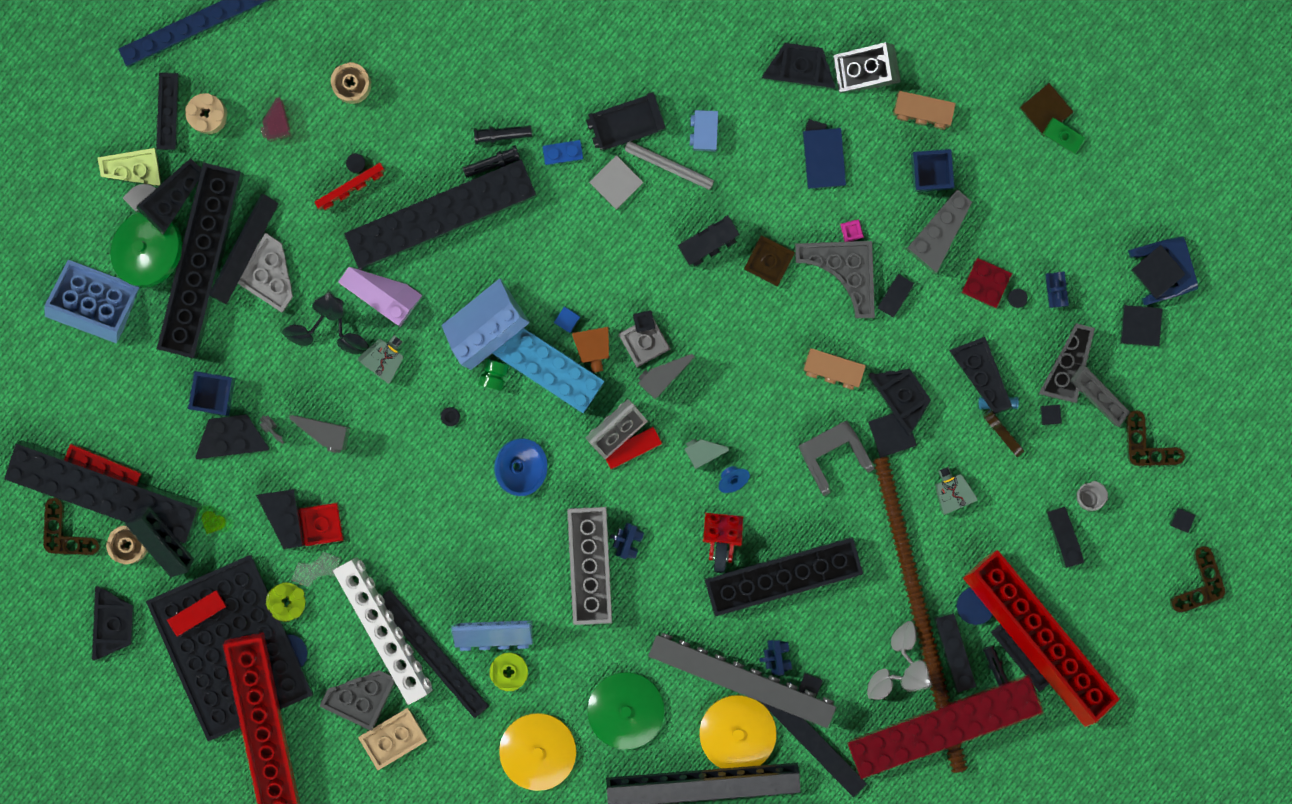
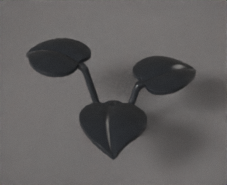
M330 291L313 302V309L321 316L311 330L307 331L302 325H290L281 332L288 340L297 345H310L314 340L311 334L326 316L327 319L332 321L338 319L340 338L337 340V345L343 351L350 354H363L369 349L368 343L361 336L354 333L343 335L342 317L344 316V303Z

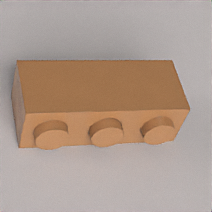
M899 91L893 116H897V120L908 121V119L916 120L915 123L919 125L934 124V128L945 130L946 127L949 128L951 126L956 103Z
M810 348L803 371L807 372L806 376L817 379V376L825 378V382L835 384L837 381L843 383L842 387L854 390V387L859 388L866 365Z

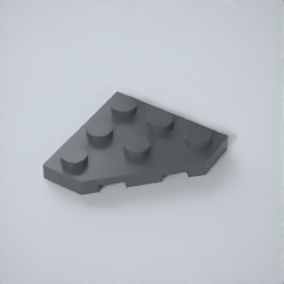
M380 670L372 672L369 675L329 688L320 707L372 731L394 687L395 681L392 676Z

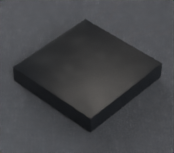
M1159 245L1131 269L1132 273L1155 299L1160 297L1185 275L1184 271L1162 245Z
M1123 305L1120 344L1159 347L1163 308Z
M893 413L868 421L880 458L917 446L913 433L908 436Z

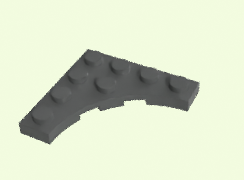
M872 241L795 244L796 263L810 264L824 269L837 278L844 286L852 301L855 319L875 318Z

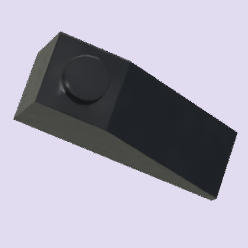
M1061 507L1046 512L1062 566L1068 568L1085 563L1066 508Z

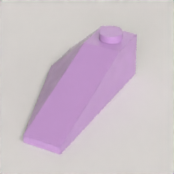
M348 267L338 281L342 286L400 327L422 297L420 293L407 284L352 267Z

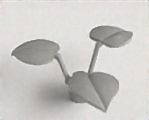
M912 621L901 625L894 632L891 639L892 648L895 651H901L910 663V666L905 670L903 677L897 675L890 676V672L887 669L877 671L871 677L868 684L867 695L869 699L880 700L888 696L893 687L892 679L901 680L902 687L908 691L921 690L931 686L927 665L923 661L913 662L906 654V650L912 649L916 642V628Z

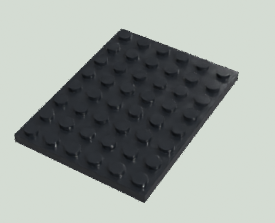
M252 554L146 601L208 742L241 727L223 646L226 640L264 633L280 710L314 695L282 621L275 619L266 606V598L269 592ZM217 590L227 607L177 637L167 620Z

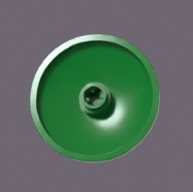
M141 213L134 214L121 224L113 237L110 249L113 269L123 281L130 285L142 288L155 286L166 280L175 270L182 251L181 235L173 221L165 234L162 235Z
M620 672L606 677L594 688L588 702V720L593 732L605 744L618 749H634L648 743L658 733L664 718V703L659 690L649 679L637 673Z

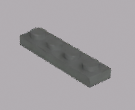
M1080 366L1070 381L1114 426L1120 427L1130 413L1129 410L1087 367Z

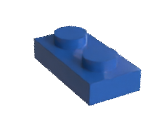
M580 140L542 146L545 165L583 160Z

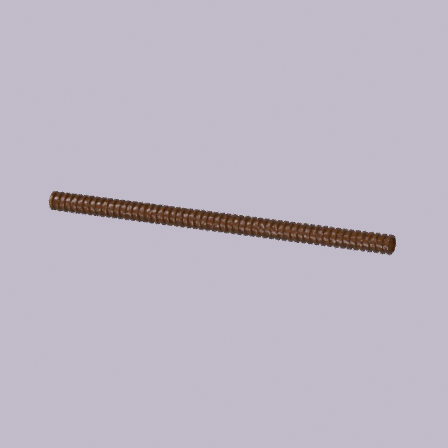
M886 456L874 459L873 464L875 463L876 465L874 469H877L876 475L879 477L877 481H880V492L883 493L882 498L885 500L883 504H886L885 510L888 512L886 516H889L887 520L890 522L889 527L892 528L890 532L893 533L892 539L895 540L893 544L896 545L895 551L898 552L896 555L899 557L898 562L901 563L899 567L902 568L901 574L904 575L902 579L905 580L904 586L907 587L905 591L908 592L907 597L910 599L908 603H911V615H914V625L917 627L916 632L919 634L917 638H920L918 642L921 644L920 650H923L921 654L924 656L923 661L926 662L932 686L930 689L933 691L932 696L935 697L933 701L936 702L935 708L951 703L949 701L950 696L947 695L949 691L946 690L947 684L944 683L946 679L943 678L944 672L941 671L943 667L940 666L941 661L938 659L940 656L937 655V644L934 643L935 637L932 636L934 632H931L932 626L929 624L931 620H928L930 616L927 614L928 608H925L927 604L924 602L925 597L922 596L924 592L921 591L922 585L919 584L921 582L918 579L919 573H916L918 569L917 567L915 568L916 562L913 561L915 557L912 556L913 550L910 549L912 545L909 544L910 538L907 537L909 533H906L907 527L904 525L906 522L903 521L904 515L901 514L903 510L900 509L901 503L899 504L898 502L900 498H897L898 492L895 490L897 486H894L896 482L893 480L894 475L891 474L893 470L890 469L891 463L888 462L889 457ZM962 743L946 748L948 749V760L951 761L950 767L953 768L951 772L954 773L963 772L968 769V766L965 765V754H962L964 751L961 748Z

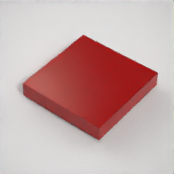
M338 503L299 508L305 546L343 541Z

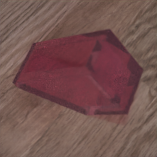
M278 97L262 121V136L267 138L269 142L292 136L283 100Z

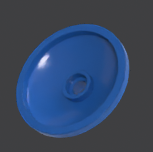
M523 438L514 439L506 443L499 451L495 460L494 472L496 480L500 487L511 495L526 496L535 492L542 485L547 474V458L543 449L536 442Z

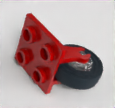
M705 513L703 542L710 543L709 560L714 561V572L724 573L726 562H732L734 545H742L743 516Z

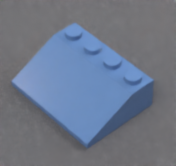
M67 260L44 305L45 317L117 344L140 287L130 285L119 278Z
M499 278L441 326L451 350L460 364L472 370L530 322L502 279Z
M532 620L455 623L452 626L455 647H460V651H469L471 647H479V650H490V646H498V649H510V645H517V649H525L533 644Z

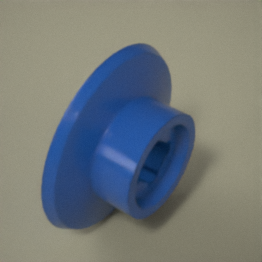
M736 466L726 468L721 473L719 490L723 493L739 490L748 482L750 478L749 471L742 468L738 469Z

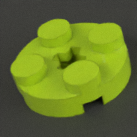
M281 583L269 591L266 598V606L275 619L283 622L291 621L298 618L305 608L304 591L292 583ZM286 597L290 601V604H288L287 607H285V604L282 603V599H285Z
M511 652L503 653L492 662L489 671L490 678L499 689L514 691L520 688L526 681L528 666L521 656ZM508 666L511 667V670H514V674H511V677H507V674L503 673Z

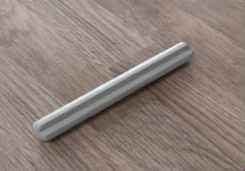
M628 142L625 147L626 152L708 190L711 189L714 183L712 179L632 142Z

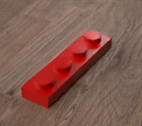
M378 163L314 203L319 210L324 209L325 211L334 206L333 202L340 199L342 201L348 198L351 191L355 189L359 191L366 187V182L371 179L376 181L381 178L385 169L381 163Z
M72 443L69 445L65 457H71L82 463L113 472L121 477H127L135 482H139L142 472Z

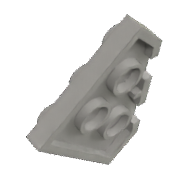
M265 233L238 284L282 313L293 298L283 244Z

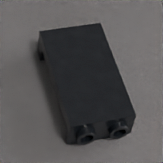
M654 92L593 114L589 113V119H586L589 131L593 130L595 137L592 138L595 149L599 148L600 152L666 130Z

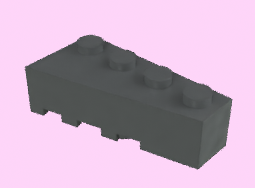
M956 190L905 250L932 273L936 274L972 201L959 190Z
M1076 323L1038 395L1077 403L1080 390L1070 380L1080 366L1086 367L1095 328Z

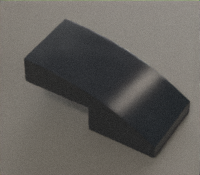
M898 273L877 308L894 318L915 282Z

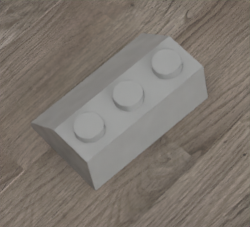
M628 399L620 404L618 409L611 415L607 416L599 426L591 430L585 438L606 459L648 421Z

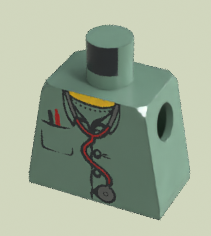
M393 335L388 343L378 339L357 360L389 384L403 359V356L396 351L403 341Z
M949 466L938 470L942 481L936 483L935 488L943 515L978 501L961 474L953 476Z

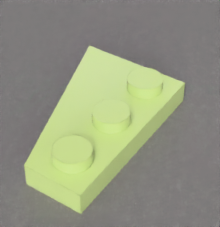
M155 148L98 157L101 177L156 186L161 185Z

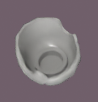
M1097 481L1083 484L1077 491V502L1082 509L1087 511L1099 510L1108 500V491L1104 485Z

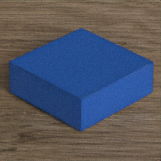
M563 307L554 323L571 333L580 316Z

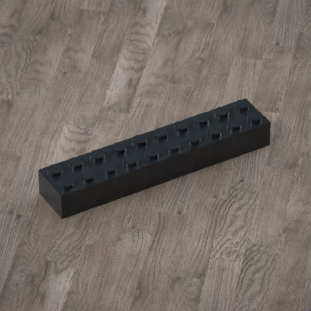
M521 159L345 232L344 235L358 269L362 270L534 199L537 195Z
M203 162L157 350L193 359L198 358L213 297L209 296V293L219 275L244 173Z
M23 440L15 443L4 478L7 481L123 522L127 521L131 511L149 506L174 536L185 544L191 539L202 504L141 482H135L130 478L121 477L113 472L82 463L71 457H65V455Z

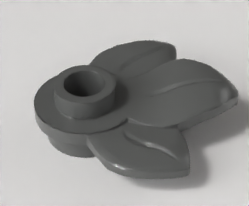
M263 415L260 418L261 423L259 424L266 433L270 432L278 442L284 444L282 437L274 430L277 427L275 422L268 415L266 417Z

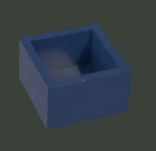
M951 149L912 152L911 163L914 192L952 190L954 188Z
M194 371L188 409L229 416L236 378Z

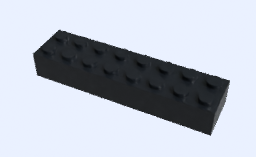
M848 537L707 577L704 580L714 616L716 617L863 575V570L853 537Z

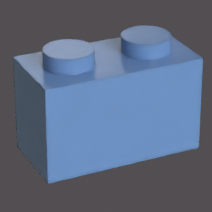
M695 110V115H691L690 127H694V134H690V146H693V151L716 152L718 111Z

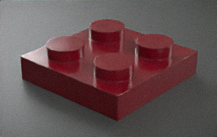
M976 258L961 293L996 309L1012 273Z

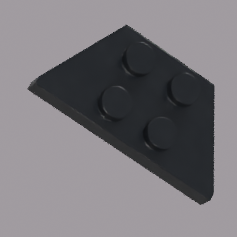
M784 43L762 75L764 80L835 89V83L826 61L824 50L820 47Z
M910 369L868 374V378L906 434L910 436L931 402L921 384Z
M248 414L209 419L195 458L204 459L268 451L270 447L266 444Z
M95 586L92 661L129 646L133 642L134 605L100 586Z

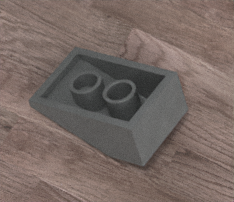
M885 42L833 55L839 93L882 87L900 82L894 44Z
M690 354L655 367L649 372L645 370L638 377L640 380L638 384L656 399L695 356Z
M290 415L289 419L322 446L327 447V451L340 453L341 450H346L351 428Z

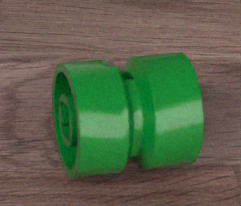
M485 359L483 366L485 373L481 374L478 385L502 391L505 382L503 377L507 376L509 365Z

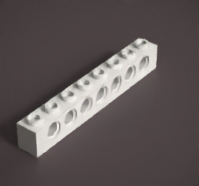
M356 557L334 569L333 573L409 705L432 691L431 682L424 676L419 661L415 660L411 646L406 644L402 630L393 621V614L384 605V598L375 589V583L366 573L364 563ZM353 575L358 577L359 584L354 582ZM363 592H365L368 595V600H365L363 598ZM372 609L378 612V617L372 614ZM381 626L387 628V634L382 632ZM391 643L397 646V651L391 648ZM400 659L406 662V667L400 664ZM409 676L415 678L416 684L410 682Z

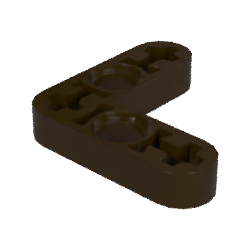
M990 409L982 414L983 418L1017 458L1025 452Z
M1137 410L1131 411L1126 419L1127 452L1130 464L1134 466L1177 465L1184 461L1185 454L1180 448H1146L1144 414ZM1136 413L1137 417L1141 418L1140 421H1137V427H1141V430L1131 431V427H1135V422L1131 421V417H1134ZM1134 433H1139L1142 437L1141 442L1138 444L1133 443L1131 440ZM1164 450H1167L1166 454H1174L1176 450V453L1180 454V458H1177L1176 462L1174 458H1166ZM1145 451H1148V463H1145L1146 459H1139L1138 463H1136L1135 459H1132L1136 452L1139 455H1146ZM1154 451L1160 452L1162 456L1159 462H1154L1151 459V454Z
M58 498L47 500L44 518V549L48 553L93 555L98 553L101 544L96 538L63 536L64 503ZM54 501L59 505V508L55 510V515L59 514V518H49V514L52 515L54 511L53 508H50V504H53ZM52 520H56L59 523V528L56 531H52L49 528V523ZM48 533L59 534L58 537H54V542L58 544L57 547H54V550H52L51 546H48V543L52 542V536L48 537ZM70 540H74L77 543V548L74 551H70L67 548V543ZM90 541H92L96 545L92 552L90 548H82L83 552H80L82 544H90Z
M1199 546L1194 551V559L1204 586L1175 595L1170 602L1171 608L1174 611L1185 612L1219 600L1225 595V587L1210 548ZM1200 550H1203L1204 552L1208 553V555L1205 556L1206 561H1211L1212 564H1206L1204 566H1201V564H1204L1205 562L1203 558H1199L1198 556L1199 554H1201ZM1208 567L1214 569L1215 574L1212 578H1207L1204 574ZM1218 580V582H1214L1215 587L1221 590L1218 592V596L1211 593L1214 590L1213 585H1208L1207 582ZM1196 592H1200L1203 595V599L1199 603L1193 600V594ZM1186 595H1188L1189 601L1192 604L1189 606V603H1184L1181 609L1175 606L1177 599L1181 601L1187 600Z

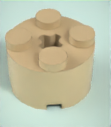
M346 63L338 66L332 73L331 87L340 100L355 104L360 103L369 95L371 79L362 66L356 63ZM354 79L355 85L349 87L347 82Z
M209 93L196 95L185 108L188 123L200 133H217L226 123L227 109L217 97ZM205 110H207V111L209 112V113H208V115H209L208 118H206L205 116H203Z
M126 526L114 529L110 533L106 545L109 556L121 564L136 563L143 559L148 552ZM130 541V548H125L124 545Z

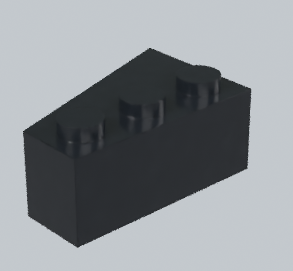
M726 215L722 220L708 226V228L695 234L677 247L688 266L693 264L696 267L704 262V257L708 255L713 257L720 253L721 247L726 245L728 248L737 243L736 239L740 234L730 217Z
M297 489L256 495L282 548L288 549L305 546Z

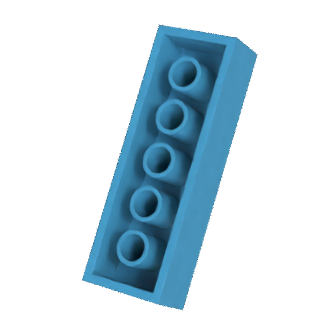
M524 328L492 353L583 414L605 382Z

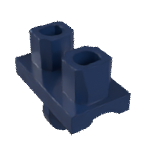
M1065 271L1045 274L1049 308L1069 306Z
M626 523L624 530L618 529L617 535L611 534L610 538L615 539L613 547L617 548L615 555L623 559H635L638 549L631 547L633 540L641 542L644 532L637 529V526Z
M768 640V649L764 650V657L759 658V661L765 662L766 669L771 668L772 675H784V672L792 669L790 659L782 660L781 654L789 652V644L780 640Z

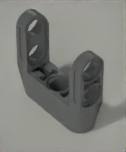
M847 420L798 446L823 496L830 493L829 484L815 459L842 444L849 442L860 465L865 468L867 473L875 470L858 436Z

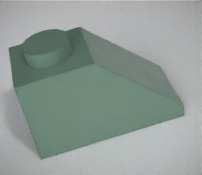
M696 438L686 443L687 447L684 449L695 469L729 451L728 447L705 440L697 441Z

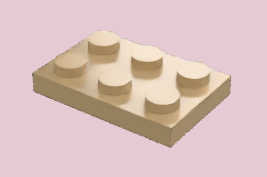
M409 708L404 709L374 727L372 731L369 730L358 737L377 770L428 741Z

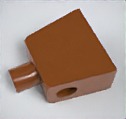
M608 327L572 333L582 363L590 362L592 373L603 371L602 360L609 358Z

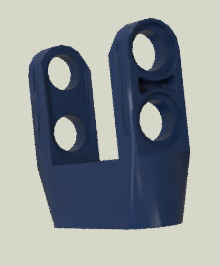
M1183 236L1128 250L1130 258H1139L1149 255L1159 245H1162L1185 273L1175 283V287L1169 288L1157 299L1151 294L1142 298L1144 306L1198 290V282Z

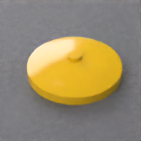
M731 695L716 701L704 714L700 724V742L705 755L719 768L760 766L773 751L776 742V726L772 715L761 702L744 695Z
M544 713L524 715L507 728L501 739L499 749L501 765L507 776L520 787L535 791L553 788L567 778L574 766L576 759L574 737L569 728L552 715Z

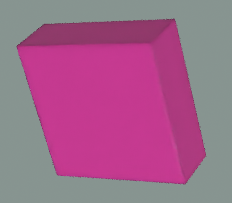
M859 219L840 224L844 242L864 238Z

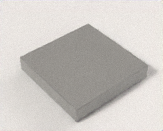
M616 155L589 183L617 210L643 184V181Z
M655 320L656 329L637 333L634 325L619 333L636 367L670 350Z

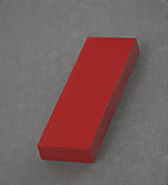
M652 427L626 440L606 458L610 469H613L661 445L662 442L655 428Z
M216 590L171 617L167 622L178 637L224 609L227 605Z

